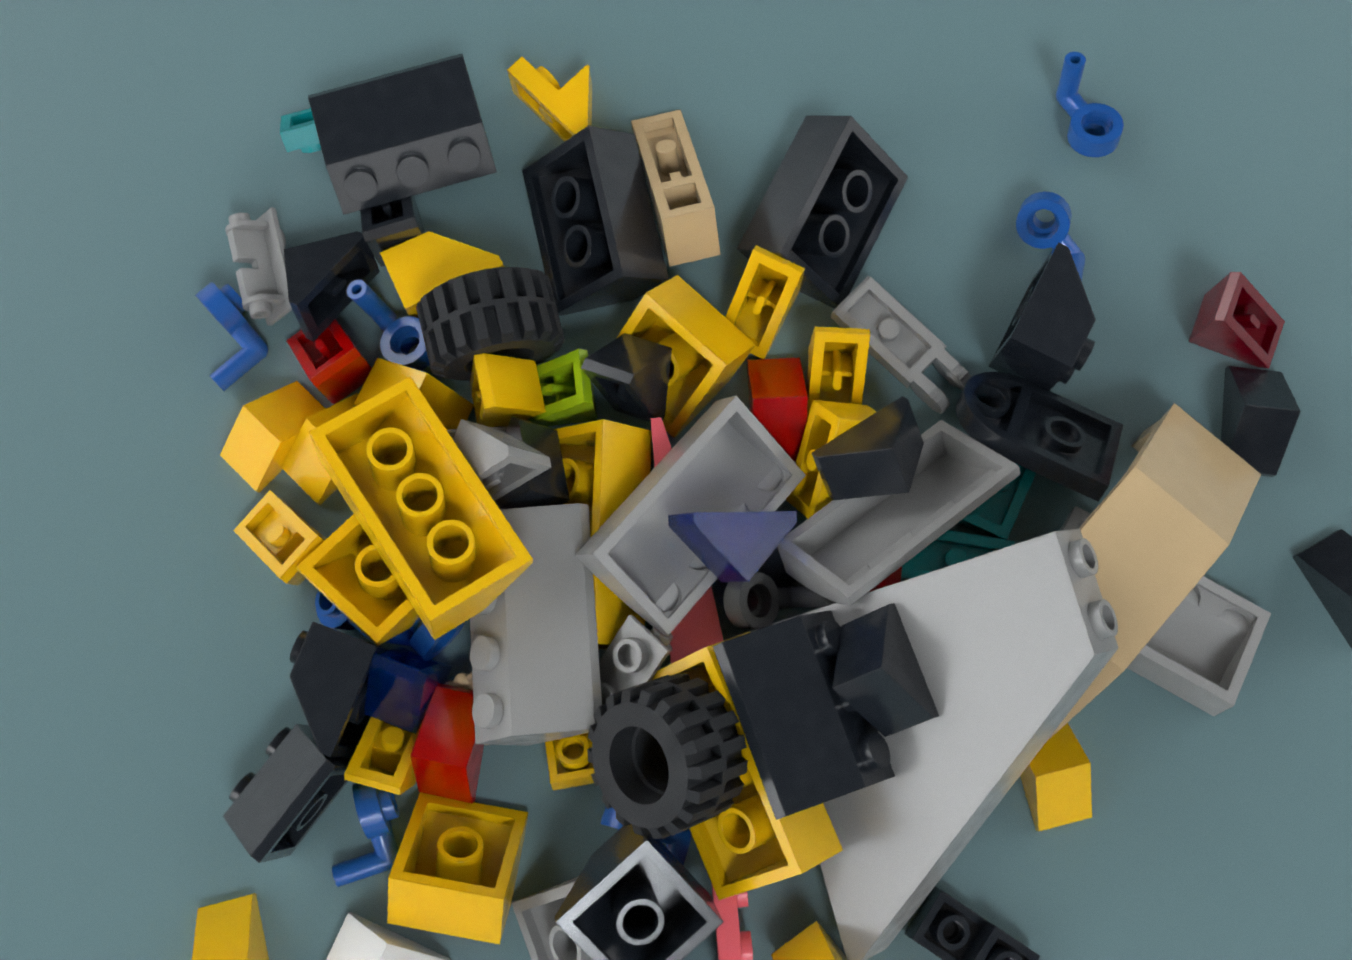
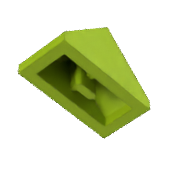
M577 349L537 366L546 412L527 419L528 421L545 426L597 420L594 385L581 369L585 358L588 357L587 350Z

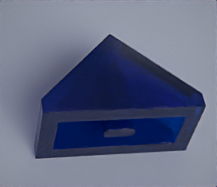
M796 511L693 512L668 515L670 529L721 582H749L797 523Z
M403 647L374 654L369 668L364 714L416 734L424 720L435 687L439 683H445L452 667L433 659L425 661L418 653Z

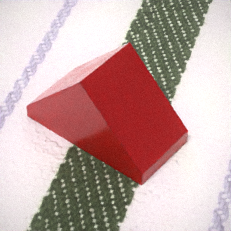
M336 319L314 342L305 337L302 329L286 340L310 381L333 405L361 387L372 369Z
M800 357L747 360L750 411L796 463L807 423L808 395Z
M441 683L436 685L411 753V761L419 792L471 804L475 801L484 744H475V724L472 717L473 690Z

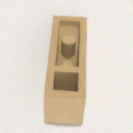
M681 109L632 120V130L635 134L650 200L669 267L721 255L715 207Z

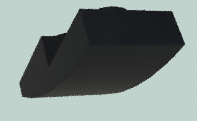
M936 886L926 897L904 933L942 960H1038L1040 958V955Z

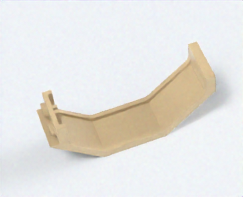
M1175 403L1160 420L1144 430L1131 445L1139 452L1120 481L1080 526L1083 538L1090 542L1097 556L1098 572L1095 574L1102 598L1110 603L1117 618L1118 632L1115 638L1118 650L1050 738L1125 671L1230 545L1261 476V473Z

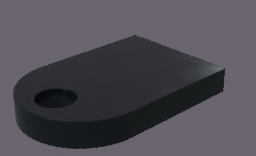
M983 372L974 375L967 381L956 403V415L961 426L971 438L1008 460L1099 502L1109 487L1123 424L1012 374Z

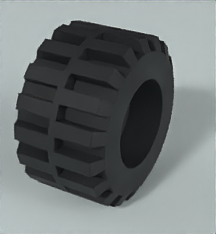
M497 267L467 273L435 287L426 293L416 306L431 371L441 378L470 381L473 355L487 353L534 360L537 365L562 348V344L565 343L548 275L536 269Z
M688 674L666 675L613 693L606 698V704L599 706L594 714L597 723L590 725L588 738L592 742V748L587 749L588 762L593 763L595 772L591 774L595 787L599 785L603 793L601 799L607 809L613 808L616 811V819L623 826L632 824L634 833L645 837L651 834L654 839H664L670 835L674 836L728 810L734 804L733 798L740 795L744 783L739 776L747 773L748 760L743 758L741 753L742 749L747 748L744 734L739 735L735 724L739 720L734 710L729 712L724 707L726 699L718 690L709 692L708 682L700 678L690 680Z

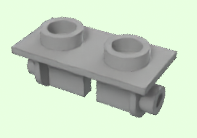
M271 207L256 221L251 220L248 213H235L229 216V225L225 228L233 262L251 263L252 268H240L236 271L243 309L249 311L250 317L253 319L265 318L267 326H272L292 311L288 299L284 257L285 235L280 229L276 208Z
M628 615L599 661L602 705L606 704V698L613 693L652 680L665 658L672 651L670 642L673 639V635L671 633L663 635L654 627L649 631L633 615Z

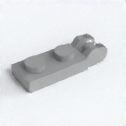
M867 276L831 314L830 318L841 328L870 329L868 353L906 388L911 386L916 396L937 413H943L950 406L949 399L923 372L933 363L938 373L959 390H963L967 381L971 378L968 371L945 350L947 346L872 277Z

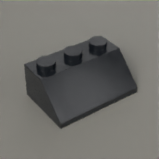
M462 53L308 95L325 165L343 215L497 172Z
M806 115L737 250L749 259L754 247L757 245L805 268L799 292L836 309L850 294L908 176L852 116Z
M588 125L522 171L545 275H548L559 316L632 301L669 280L635 134Z
M831 610L800 615L713 646L776 820L895 777L890 764V750L885 739L873 725L833 689L841 627L835 621Z

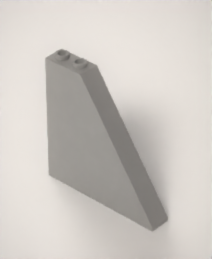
M1080 528L1054 531L868 592L851 606L834 603L801 614L805 615L831 610L835 621L842 627V625L881 607L895 603L939 713V717L884 737L878 731L889 747L890 764L895 777L823 803L843 848V851L820 863L847 960H867L888 948L1118 650L1115 638L1118 632L1117 618L1110 603L1102 598L1095 574L1098 572L1097 556L1090 542L1083 538Z

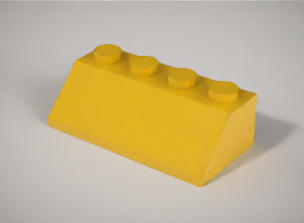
M411 376L309 432L321 464L434 640L485 610L533 563V558Z
M605 419L555 429L558 431L570 499L564 504L582 503L588 505L591 537L650 473L651 430ZM593 574L598 649L607 650L628 615H633L644 626L645 620Z
M721 642L707 646L659 669L652 678L654 680L678 673L688 674L690 680L700 678L708 682L710 693L717 690L726 699L724 703L728 712L734 710L739 720L713 646ZM739 720L735 726L738 734L743 735L744 731ZM746 737L747 748L742 749L741 753L742 757L748 760L747 773L739 776L744 783L740 795L733 798L734 804L728 810L689 828L718 900L803 874L843 851L823 803L781 819H775Z

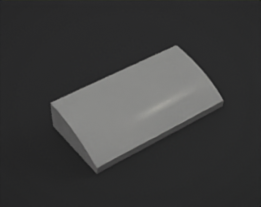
M737 395L716 400L575 556L634 612L663 635H669L806 475Z
M940 420L921 434L924 445L909 493L831 501L776 542L785 571L799 583L820 596L842 605L851 606L1021 474L1020 468L1017 464Z
M1075 506L1070 511L1059 531L1079 529L1091 514ZM1203 576L1127 668L1208 714L1216 716L1235 705L1271 613Z

